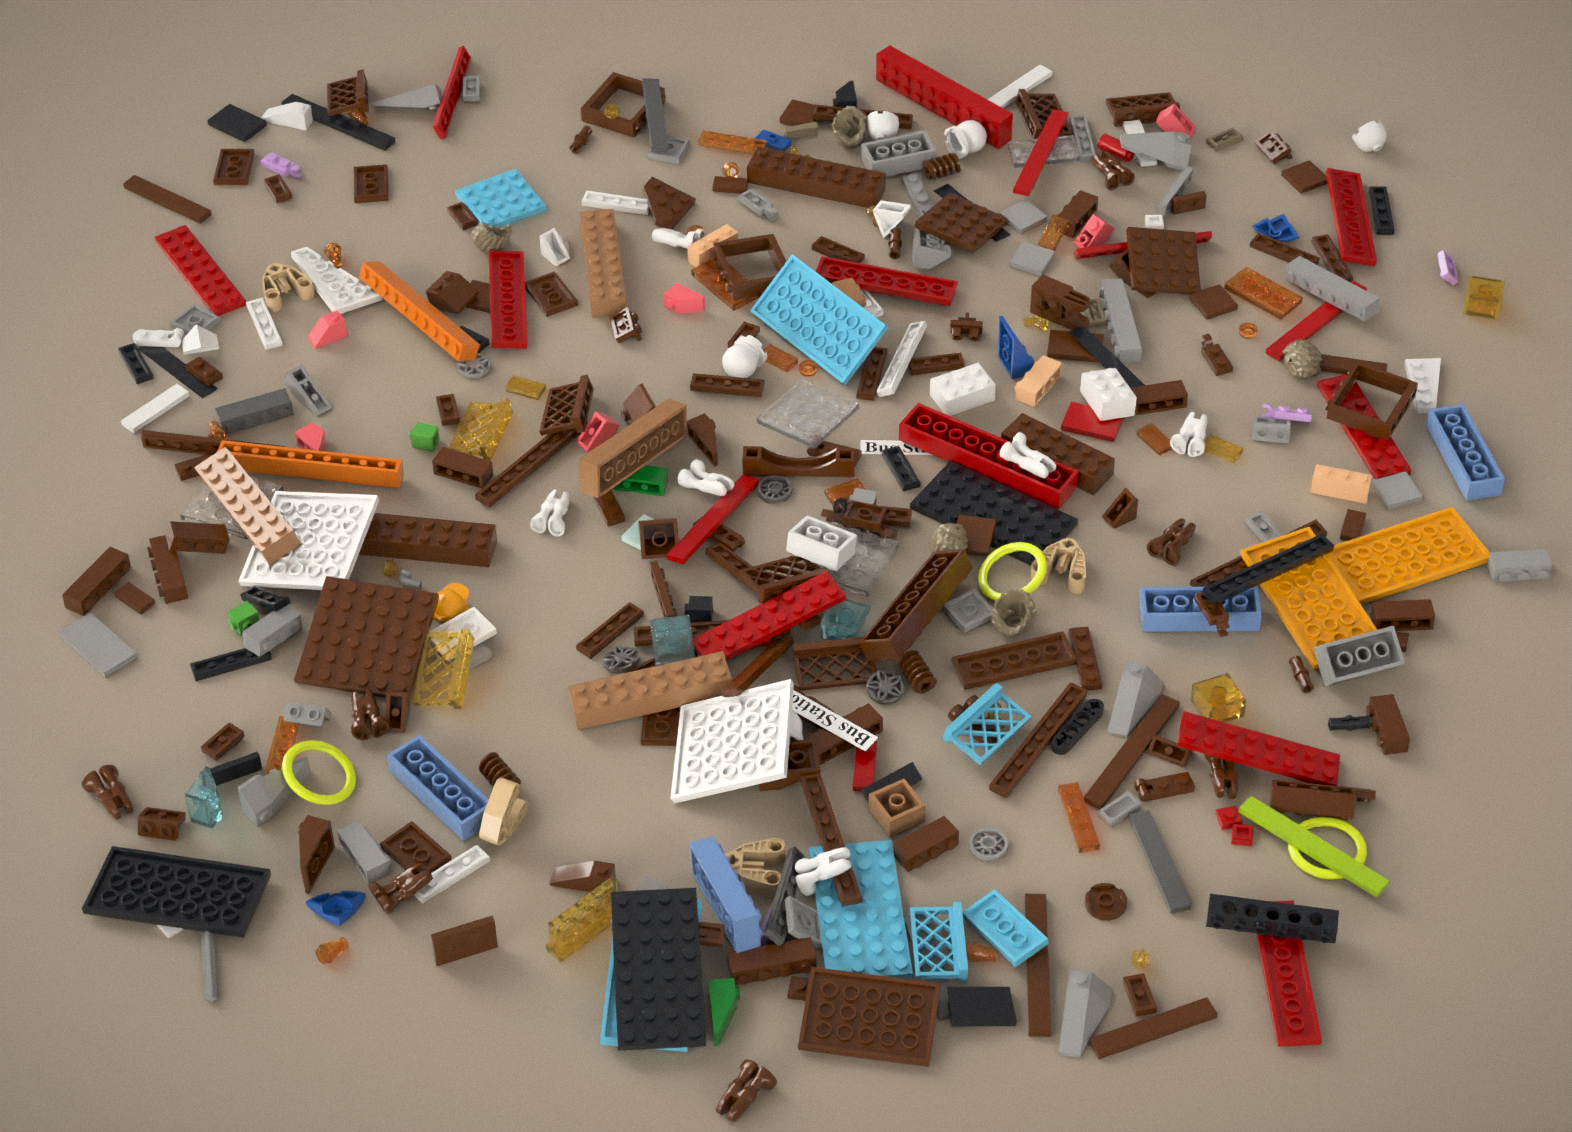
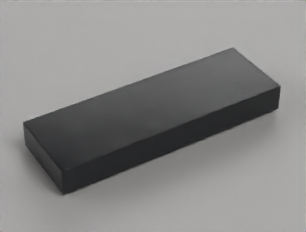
M135 343L118 348L119 354L136 384L154 379L153 373Z
M899 446L882 450V456L903 492L920 487V480Z
M253 586L240 594L242 601H248L251 604L274 612L291 603L289 597L257 586Z
M257 751L199 773L204 790L263 769L260 755Z
M911 762L863 788L861 792L869 804V794L902 779H905L910 786L923 779L914 763Z

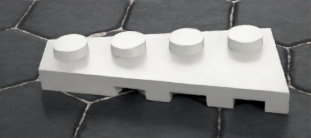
M1441 358L1405 359L1404 366L1408 379L1418 382L1416 397L1413 400L1417 414L1428 413L1429 409L1436 408Z

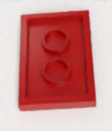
M1071 401L1061 424V430L1114 442L1124 417L1100 421L1090 405Z

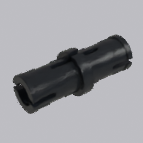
M842 497L836 499L833 503V511L836 514L844 513L848 506L847 499Z
M1347 715L1342 718H1329L1328 727L1330 731L1345 729L1353 731V729L1370 728L1371 719L1369 715L1358 717Z

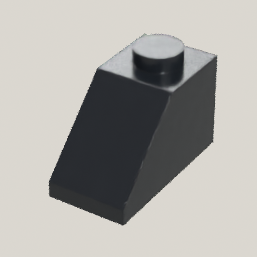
M849 81L836 91L833 106L846 108L848 105L857 108L854 81Z

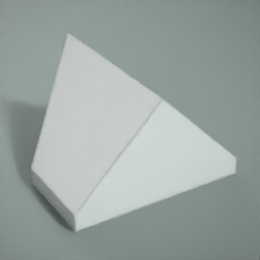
M882 200L873 209V213L883 239L905 217L911 209V205Z
M555 228L539 236L541 255L554 266H558L571 259L569 256V240L557 232Z
M197 324L181 341L184 355L219 349L217 335Z

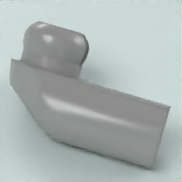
M401 569V574L399 575L401 584L405 588L420 591L422 582L413 580L409 569Z

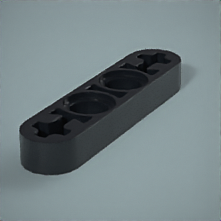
M1099 699L1088 700L1053 737L1052 751L1055 754L1064 755L1068 753L1100 719L1104 711L1103 702ZM1080 718H1085L1088 720V722L1081 723L1078 720ZM1069 730H1074L1077 732V734L1070 735L1067 732Z

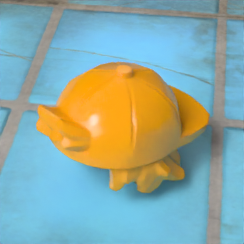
M451 583L439 591V600L433 620L447 622L469 610L470 607L466 603L469 597V589L462 584Z

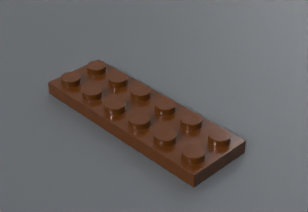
M1062 631L953 656L952 664L964 690L1075 665L1077 664V658Z

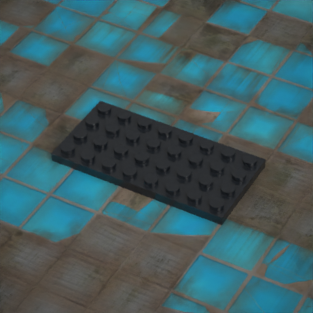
M951 460L910 503V509L941 524H957L959 515L996 519L997 523L991 547L994 549L1009 543L1025 542L1037 546L1043 552L1047 546L1066 538L1078 525L1077 518ZM1024 551L1007 554L1030 566L1036 559L1031 553Z
M112 846L86 898L82 911L83 914L202 932L208 931L209 933L244 938L270 879L271 871L267 868Z
M696 888L611 892L618 1051L706 1046Z

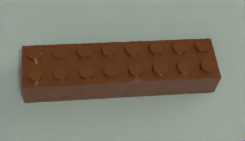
M757 147L747 165L748 183L874 209L886 189V173Z
M374 513L359 555L490 567L497 544L496 525Z
M964 549L937 551L931 554L859 642L868 662L898 661L903 657L904 653L913 645L916 638L922 634L924 628L931 623L933 617L941 610V607L950 599V596L959 588V585L968 577V574L973 569Z

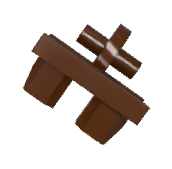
M966 312L965 317L951 320L950 333H952L953 340H962V334H969V340L979 341L983 331V321L969 318V312Z

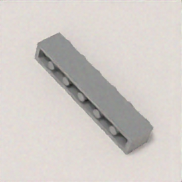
M1299 256L1285 265L1286 280L1365 322L1379 313V297Z
M1122 278L1101 280V287H1098V297L1102 298L1101 305L1102 309H1105L1104 316L1106 321H1108L1107 327L1108 333H1111V344L1115 345L1114 355L1118 356L1122 363L1141 362L1142 346Z

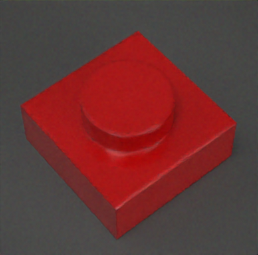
M1236 805L1216 809L1215 815L1222 830L1232 828L1233 824L1242 825V819Z

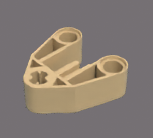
M273 263L267 267L263 275L262 283L265 301L270 312H278L282 309L280 291L287 294L288 290L292 288L301 300H311L315 295L312 279L294 267Z
M1064 538L1047 546L1043 551L1047 560V571L1040 586L1047 583L1055 563L1058 562L1055 570L1059 571V574L1066 573L1068 565H1071L1068 590L1074 594L1084 592L1086 581L1085 554L1077 542L1072 538ZM1036 559L1031 565V581L1038 571Z
M501 777L497 779L483 814L479 833L480 839L500 846L514 833L529 807L528 801L517 798L520 792V784Z
M770 838L744 843L724 855L728 856L731 868L736 870L738 880L744 883L746 891L768 898H775L781 874L774 870H764V866L780 865L785 861V842L782 839Z

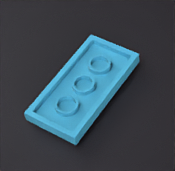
M995 889L962 912L963 918L1015 967L1049 944L1048 938Z

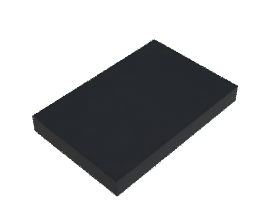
M228 104L207 120L208 125L243 142H246L267 126L266 120L232 104Z
M1010 986L946 987L945 994L952 1027L1016 1026L1017 1020Z

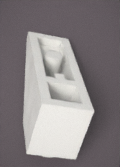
M299 102L269 108L262 116V119L266 120L267 123L307 130L313 122L311 105Z

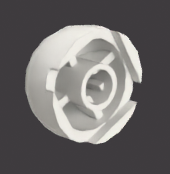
M875 111L867 116L866 131L875 141L895 137L898 133L899 122L895 114L888 111H883V114H877L878 111Z
M1379 120V123L1371 121L1360 127L1357 135L1354 133L1352 136L1354 143L1360 150L1364 152H1378L1383 148L1387 139V131L1381 120Z

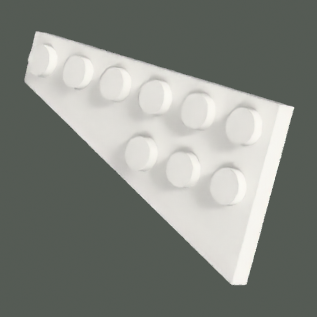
M304 247L291 251V257L306 276L312 279L313 287L332 312L338 310L340 314L383 300V297L372 291L370 286H364L359 283V279L341 268L337 269L334 267V263L326 262L321 258V255L310 248Z

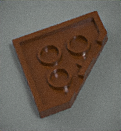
M651 177L643 188L650 212L654 217V223L660 228L673 230L696 201V198L654 177Z

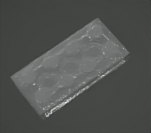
M1074 135L1058 137L1045 165L1080 161L1081 156ZM1038 139L1008 142V150L1014 168L1025 166Z

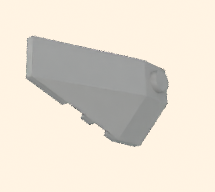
M433 84L372 102V104L377 108L430 109V111L439 108L442 93L441 88Z
M1174 131L1121 134L1119 137L1121 148L1138 155L1146 154L1151 157V160L1155 162L1157 159L1166 163L1165 166L1184 171L1188 166L1191 141L1190 136L1186 133Z
M914 227L912 265L916 268L930 269L951 257V248L949 245H944V240Z
M1126 661L1107 734L1128 738L1138 726L1142 717L1145 714L1147 715L1152 705L1160 698L1164 682L1147 665Z
M306 757L293 761L292 772L300 784L311 773L309 761ZM272 769L269 771V774L264 776L258 774L237 787L242 812L257 827L274 817L294 793L284 778L283 769Z
M1070 969L1058 1055L1080 1058L1089 1044V1039L1096 1028L1099 1027L1103 1016L1110 1008L1112 988L1092 972Z

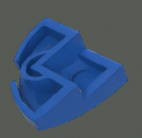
M1284 214L1270 221L1266 218L1252 225L1257 233L1280 242H1288L1299 238L1294 227L1288 222Z
M341 891L331 895L330 893H325L307 900L306 905L323 919L340 926L358 910L366 898V893L357 891Z

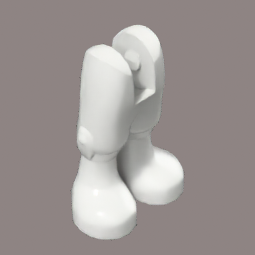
M659 228L652 233V240L654 242L667 244L672 247L681 246L688 249L687 246L705 237L703 229L690 231L687 236L679 231L668 228Z
M1191 412L1188 415L1183 427L1180 429V434H1175L1171 438L1170 446L1175 452L1181 455L1184 454L1190 438L1193 439L1188 445V455L1196 457L1204 452L1205 443L1203 440L1206 437L1207 415L1202 414L1200 419L1195 418V412Z
M1018 432L1014 436L1012 443L1006 442L1002 446L1000 457L1006 461L1018 464L1021 468L1039 477L1046 478L1049 472L1051 473L1056 469V464L1052 459L1026 446L1027 438L1022 432Z
M698 459L691 463L690 470L684 468L678 475L679 485L685 488L699 489L704 493L725 496L727 491H731L734 488L732 479L721 474L705 472V464Z
M552 490L541 505L540 513L536 514L530 522V527L534 532H545L548 523V530L553 536L560 537L564 534L565 523L562 520V516L568 511L570 502L569 492L564 491L561 499H557L558 490Z
M847 847L837 848L820 853L812 859L802 858L798 860L795 864V870L800 875L796 876V882L801 892L806 896H810L815 893V882L832 878L850 869L851 862L847 860L850 857V850Z

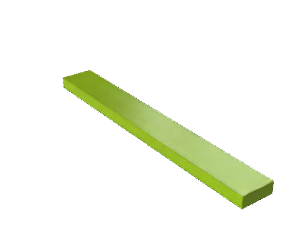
M1250 796L1239 807V813L1377 898L1389 885L1388 879L1255 797Z

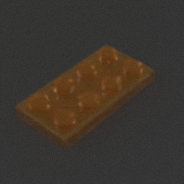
M712 259L691 270V275L733 311L761 297L755 296L732 300L730 293L726 292L725 282L722 283L720 272H717L716 263ZM729 264L736 282L748 281Z
M1247 266L1228 280L1224 286V289L1280 320L1299 306L1303 300V297Z

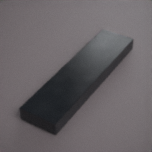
M1370 186L1369 196L1376 234L1394 235L1395 230L1387 187Z
M243 648L190 663V667L195 681H200L270 661L272 656L269 651L259 657L248 649Z

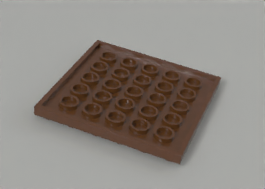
M326 576L294 678L295 683L347 692L357 691L360 694H365V690L370 689L374 696L386 698L387 691H409L412 693L439 600L438 593Z

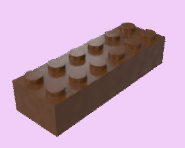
M1021 413L1001 433L1002 439L1012 442L1014 436L1018 432H1022L1027 438L1026 446L1031 450H1037L1056 462L1078 470L1077 488L1091 495H1094L1114 475L1115 458L1024 413Z

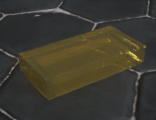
M513 375L505 388L507 392L539 400L546 390V384Z
M1211 434L1204 441V451L1232 463L1243 452L1242 447Z

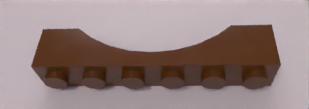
M743 446V474L854 477L855 448H835L819 456L795 458L778 455L762 446Z

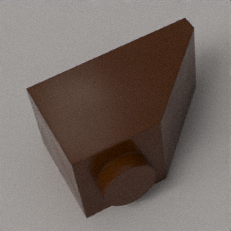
M386 692L385 718L389 723L387 732L405 733L410 713L411 692Z

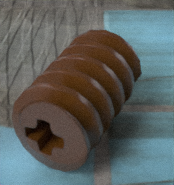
M949 153L942 157H936V159L925 160L923 162L925 177L929 179L931 176L933 180H936V174L938 178H942V173L945 177L948 176L949 172L951 175L955 171L960 173L961 167L958 156L955 153Z
M911 650L906 652L899 660V667L915 692L926 693L935 687L937 680L933 677L934 675L926 662L923 661V657L919 655V651Z
M489 753L481 760L479 772L488 780L492 787H494L495 782L500 777L521 784V780L512 772V769L508 767L504 760L499 757L498 753Z

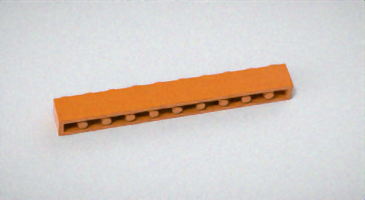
M380 261L363 262L359 278L457 361L476 359L480 346L478 342Z
M225 440L221 441L218 451L226 447L246 472L400 488L404 477L402 459Z

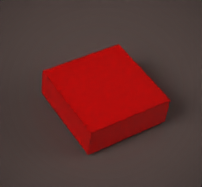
M1233 824L1231 844L1252 846L1254 826Z

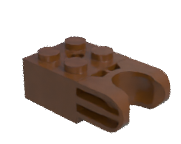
M1042 274L1031 287L1030 313L1070 330L1081 326L1088 329L1089 320L1080 312L1088 309L1090 298L1073 290L1072 286Z

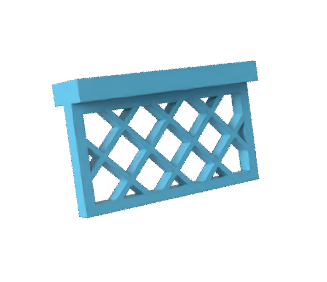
M995 683L948 725L942 737L947 743L953 742L979 765L986 761L1032 717L1002 692L1003 687L998 683ZM1001 699L1007 704V708H997V702ZM994 713L995 720L985 719L984 714ZM998 713L1008 714L1009 720H999ZM1012 714H1019L1024 719L1013 721ZM972 724H982V731H972ZM985 724L995 725L996 732L986 731ZM999 725H1008L1010 731L1000 732ZM960 735L969 736L970 743L962 742L958 737ZM973 736H983V743H973ZM987 737H997V743H987ZM974 748H984L985 754L980 757L974 752Z
M953 902L952 907H910L916 980L958 979V983H967L968 963L961 902ZM923 914L927 919L920 922L915 918V915ZM939 914H948V918L944 922L939 920L936 916H938ZM931 921L939 925L934 931L926 926ZM942 929L950 933L946 939L938 935ZM920 930H924L929 934L924 940L917 935ZM932 938L940 942L936 948L928 943ZM923 946L931 951L927 956H923L918 952ZM944 946L952 951L947 956L939 951ZM934 955L942 959L937 965L929 960ZM947 963L953 967L954 971H944L941 967ZM927 964L932 970L930 972H920V967Z

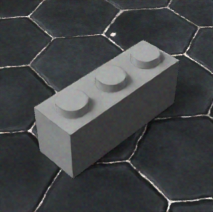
M1547 548L1490 552L1487 567L1492 582L1550 578L1552 562Z
M287 605L276 612H271L243 631V647L261 657L301 629V614Z
M357 821L337 831L339 845L367 884L390 875V858L386 853H382L379 842L371 838L372 835L367 826L364 827L360 821Z

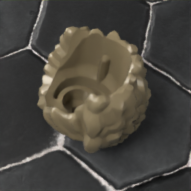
M847 105L842 111L839 110L837 117H834V122L831 125L837 143L844 147L859 145L865 138L864 132L867 130V116L855 106Z
M481 222L472 231L471 236L480 251L489 253V251L502 250L509 242L513 231L510 224L494 227Z
M1300 339L1291 342L1282 351L1285 354V367L1290 375L1310 378L1320 373V362L1323 361L1321 352L1309 340Z
M945 523L940 525L934 531L929 543L931 554L937 551L966 550L968 548L966 530L961 524Z
M1011 589L1007 591L1006 595L1001 594L994 601L995 605L991 612V623L996 630L1008 636L1023 632L1024 627L1029 625V621L1035 618L1037 612L1030 594L1023 589L1020 591L1018 589L1016 591Z

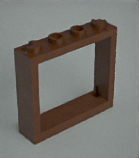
M613 72L581 107V119L583 122L634 137L647 123L645 105L631 120L599 110L617 89L644 97L641 80ZM660 87L663 105L666 98L665 88Z
M774 234L713 243V250L711 251L712 261H715L716 270L720 272L722 283L725 282L726 292L730 293L732 300L761 296L775 276L736 282L725 257L767 250L778 273L787 261Z
M1356 362L1352 369L1349 368L1346 379H1342L1340 388L1334 391L1332 400H1328V405L1325 408L1327 410V419L1389 440L1415 399L1418 382ZM1357 380L1402 395L1386 422L1341 407Z

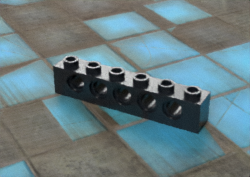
M1210 894L1206 927L1335 944L1339 910Z

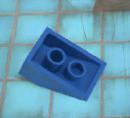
M999 316L998 358L1011 379L1024 376L1027 371H1030L1034 365V360L1032 356H1029L1025 345L1021 344L1005 318Z

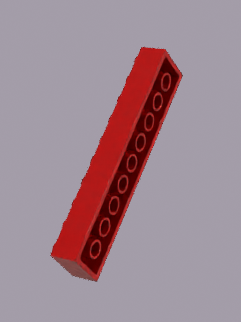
M891 45L876 54V80L956 126L968 120L981 123L986 130V143L997 149H1000L1012 140L1013 113Z
M917 403L899 423L900 441L948 462L950 460L1057 509L1061 508L1078 487V470L1054 461L1056 469L1051 473L1049 472L1046 478L1039 477L1021 468L1018 464L1006 461L1000 457L1002 446L1009 441L923 404Z

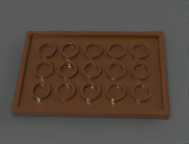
M811 967L798 1050L929 1067L941 983Z

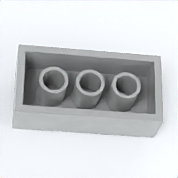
M926 131L861 144V160L866 169L886 173V177L921 170L925 160L936 159V149Z
M1394 626L1329 642L1313 649L1325 687L1395 669L1406 664Z

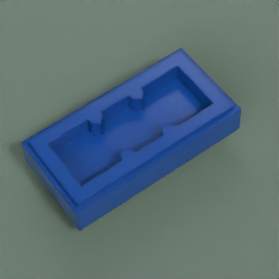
M764 129L755 137V143L776 151L785 152L792 145L791 139Z

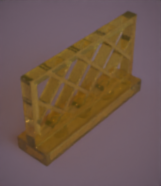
M502 398L500 403L470 402L449 449L472 456H483V459L491 461L513 414L509 399ZM473 409H481L475 413H472ZM497 409L495 412L489 413V411ZM483 414H486V415H487V416H485V417H483V418H481V419H479V420H478V418H477V417H479V416H481V415H483ZM473 419L475 420L474 423H472V424H470V425H468V426L466 425L468 422L472 421ZM489 420H491V423H490V424H488V425H486V426L483 425L484 423H486V422H488ZM478 426L481 427L480 429H478V430H476V431H474V432L472 431V429H474V428H476V427H478ZM466 432H469V433H470V434L466 435L465 437L461 438V435H462V434H464V433H466ZM484 432L486 433L485 436L481 438L477 437L478 435ZM473 438L475 439V441L469 444L466 443L467 441ZM461 444L464 445L463 447H461V448H459V449H455V447H457V446H459V445H461ZM477 445H480L479 450H478V449H471V448H473V447H475V446H477Z
M461 629V632H427L413 700L415 706H453L454 709H462L475 640L469 629ZM431 638H439L441 640L434 648L430 646ZM453 638H459L458 643L450 648L447 643ZM445 645L449 651L440 657L436 652ZM435 654L438 659L429 666L427 659ZM453 654L455 661L447 666L444 660ZM442 663L446 668L437 675L433 669ZM432 672L435 677L428 683H425L423 681L424 676ZM450 672L452 677L444 684L441 678ZM439 681L443 686L433 693L429 687ZM427 689L432 694L427 699H420L421 694ZM447 690L449 692L448 699L439 700L437 696Z
M614 876L548 923L550 942L546 945V950L560 963L611 926V892L618 891L617 879Z

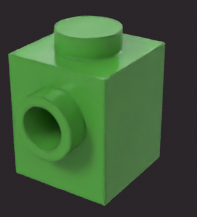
M417 422L409 435L410 440H412V448L433 452L440 440L438 426Z
M248 601L228 611V625L231 630H235L240 636L243 635L244 630L259 621L258 611Z

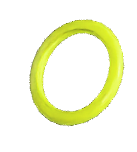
M1025 542L1009 543L994 550L985 559L979 570L978 584L982 593L994 601L1001 594H1004L995 592L990 588L987 581L989 569L1002 556L1012 552L1024 551L1031 553L1038 563V571L1035 577L1027 586L1022 588L1025 592L1032 594L1043 582L1047 571V560L1042 550L1035 545Z
M314 740L303 741L292 746L284 755L282 769L287 784L298 796L309 802L320 805L337 804L346 800L355 789L356 774L351 761L341 750L331 744ZM307 750L321 751L334 757L342 765L346 773L347 779L344 788L334 795H319L304 788L292 772V764L295 757Z
M1323 816L1311 818L1299 824L1307 830L1323 826L1336 828L1352 837L1357 846L1355 860L1362 864L1365 863L1367 857L1366 842L1361 833L1351 824L1341 819ZM1288 843V850L1292 860L1305 873L1327 880L1344 878L1333 870L1311 865L1303 859L1299 849Z

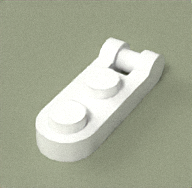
M176 328L174 331L139 329L133 334V341L137 346L179 347L184 331L180 328Z

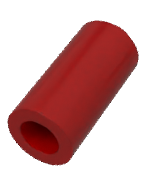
M1106 133L1098 141V149L1106 151L1122 161L1128 162L1135 156V153L1121 148L1120 140Z

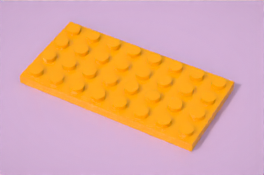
M1449 507L1336 544L1333 551L1327 554L1362 605L1488 563L1490 552L1453 507Z
M1306 527L1242 549L1240 555L1246 565L1250 567L1315 537V534L1310 527ZM1328 554L1260 584V587L1313 670L1319 668L1314 648L1322 644L1377 630Z

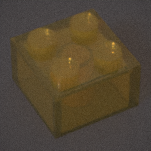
M1469 275L1463 314L1498 319L1505 281Z
M1229 673L1192 684L1190 700L1200 716L1221 722L1244 717L1246 699Z

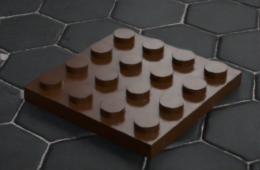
M949 193L915 221L914 227L974 254L1007 225L1008 218L990 211L986 207H981L970 200H965L956 194Z
M1139 227L1127 228L1131 290L1186 295L1201 291L1195 232Z

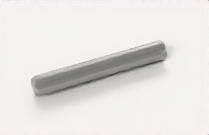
M205 931L201 933L204 995L206 1001L213 1003L218 999L214 933Z

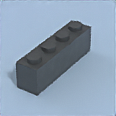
M285 388L215 408L217 421L223 435L294 415L292 401Z

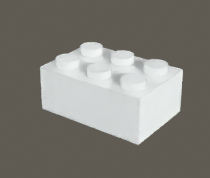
M975 363L930 379V396L944 414L952 416L995 401L996 384L981 365Z
M1116 368L1082 373L1080 392L1100 421L1135 416L1137 397Z
M806 516L788 532L786 551L807 559L812 563H817L830 570L837 571L855 554L857 535L813 517Z

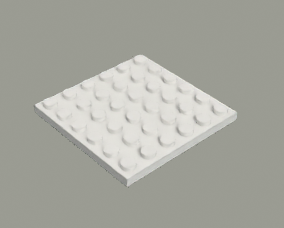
M275 491L271 503L294 530L301 544L271 565L265 561L253 546L238 582L240 585L322 590L326 576L349 579L379 503L378 496Z
M791 679L748 689L739 696L727 698L719 696L681 706L671 800L674 804L787 778L794 683Z

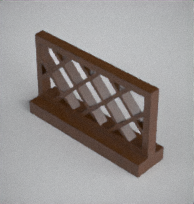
M364 69L358 70L356 77L327 84L328 116L361 108L362 113L369 112L368 82Z
M1025 89L1018 90L1015 103L1032 141L1037 142L1049 118L1044 114L1050 115L1052 112L1050 108L1062 111V108L1055 94L1027 93ZM1066 121L1063 127L1065 131H1061L1059 137H1072V130Z
M1170 92L1106 99V105L1113 117L1114 126H1123L1125 121L1140 120L1141 124L1154 123L1159 113L1171 105L1175 104L1180 109V104L1175 102Z
M588 374L582 375L580 382L549 389L539 431L541 436L576 428L577 433L585 432L594 391Z
M794 555L739 570V576L759 595L758 601L762 604L825 571L830 575V571L827 568L821 569L816 563ZM803 560L806 564L798 563V561ZM793 568L802 569L803 571L794 570ZM777 572L785 573L787 576L777 574ZM762 576V577L771 578V579H770V580H767V579H762V578H760V577Z
M863 637L793 644V660L795 662L800 691L867 684L869 677H863L860 673L867 669L874 674L876 667L875 661L868 662L867 660L863 662L857 658L860 654H864L859 644ZM841 656L850 658L846 664H843L838 659ZM822 658H827L830 660V663L825 667L818 661ZM808 660L811 664L804 668L799 665V661ZM853 662L861 665L857 672L849 667ZM834 663L842 668L837 674L830 670ZM814 666L822 670L818 676L810 672ZM845 670L853 675L851 679L841 677ZM825 673L834 677L831 681L821 679ZM805 675L814 679L811 683L802 684V679Z

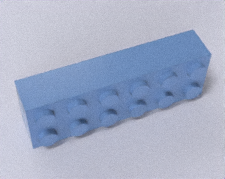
M1459 404L1429 409L1426 427L1465 500L1469 501L1502 495L1505 478L1465 405Z
M1258 586L1221 602L1229 615L1228 624L1230 627L1226 631L1260 630L1262 614ZM1140 587L1139 609L1142 632L1217 631L1216 625H1209L1194 600L1195 594L1202 592L1203 587Z
M421 735L416 736L387 755L389 771L462 841L480 831L483 814L489 799Z
M713 836L689 843L692 875L719 923L725 924V934L736 953L760 947V937L763 936L761 926L759 925V921L762 920L758 908H754L751 895L747 896L744 883L739 882L738 874L735 869L731 868L728 856H724L721 844H717Z

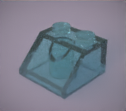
M846 599L827 609L821 620V639H848L858 635L871 609V605Z
M689 615L650 619L656 665L695 658Z
M205 766L185 794L191 822L213 829L215 824L221 820L223 811L210 768Z

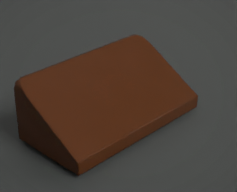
M1154 735L1147 754L1185 768L1193 751L1178 747V743Z

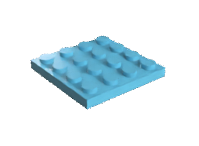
M517 169L509 170L508 172L455 190L457 198L478 220V224L484 222L494 227H502L547 211L545 203Z

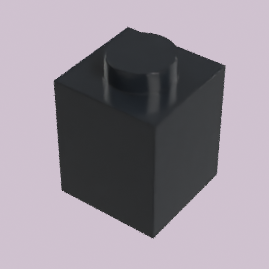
M689 596V604L685 603V615H688V623L712 621V596Z

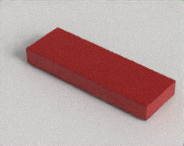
M877 741L866 751L856 746L853 791H861L863 788L874 783Z

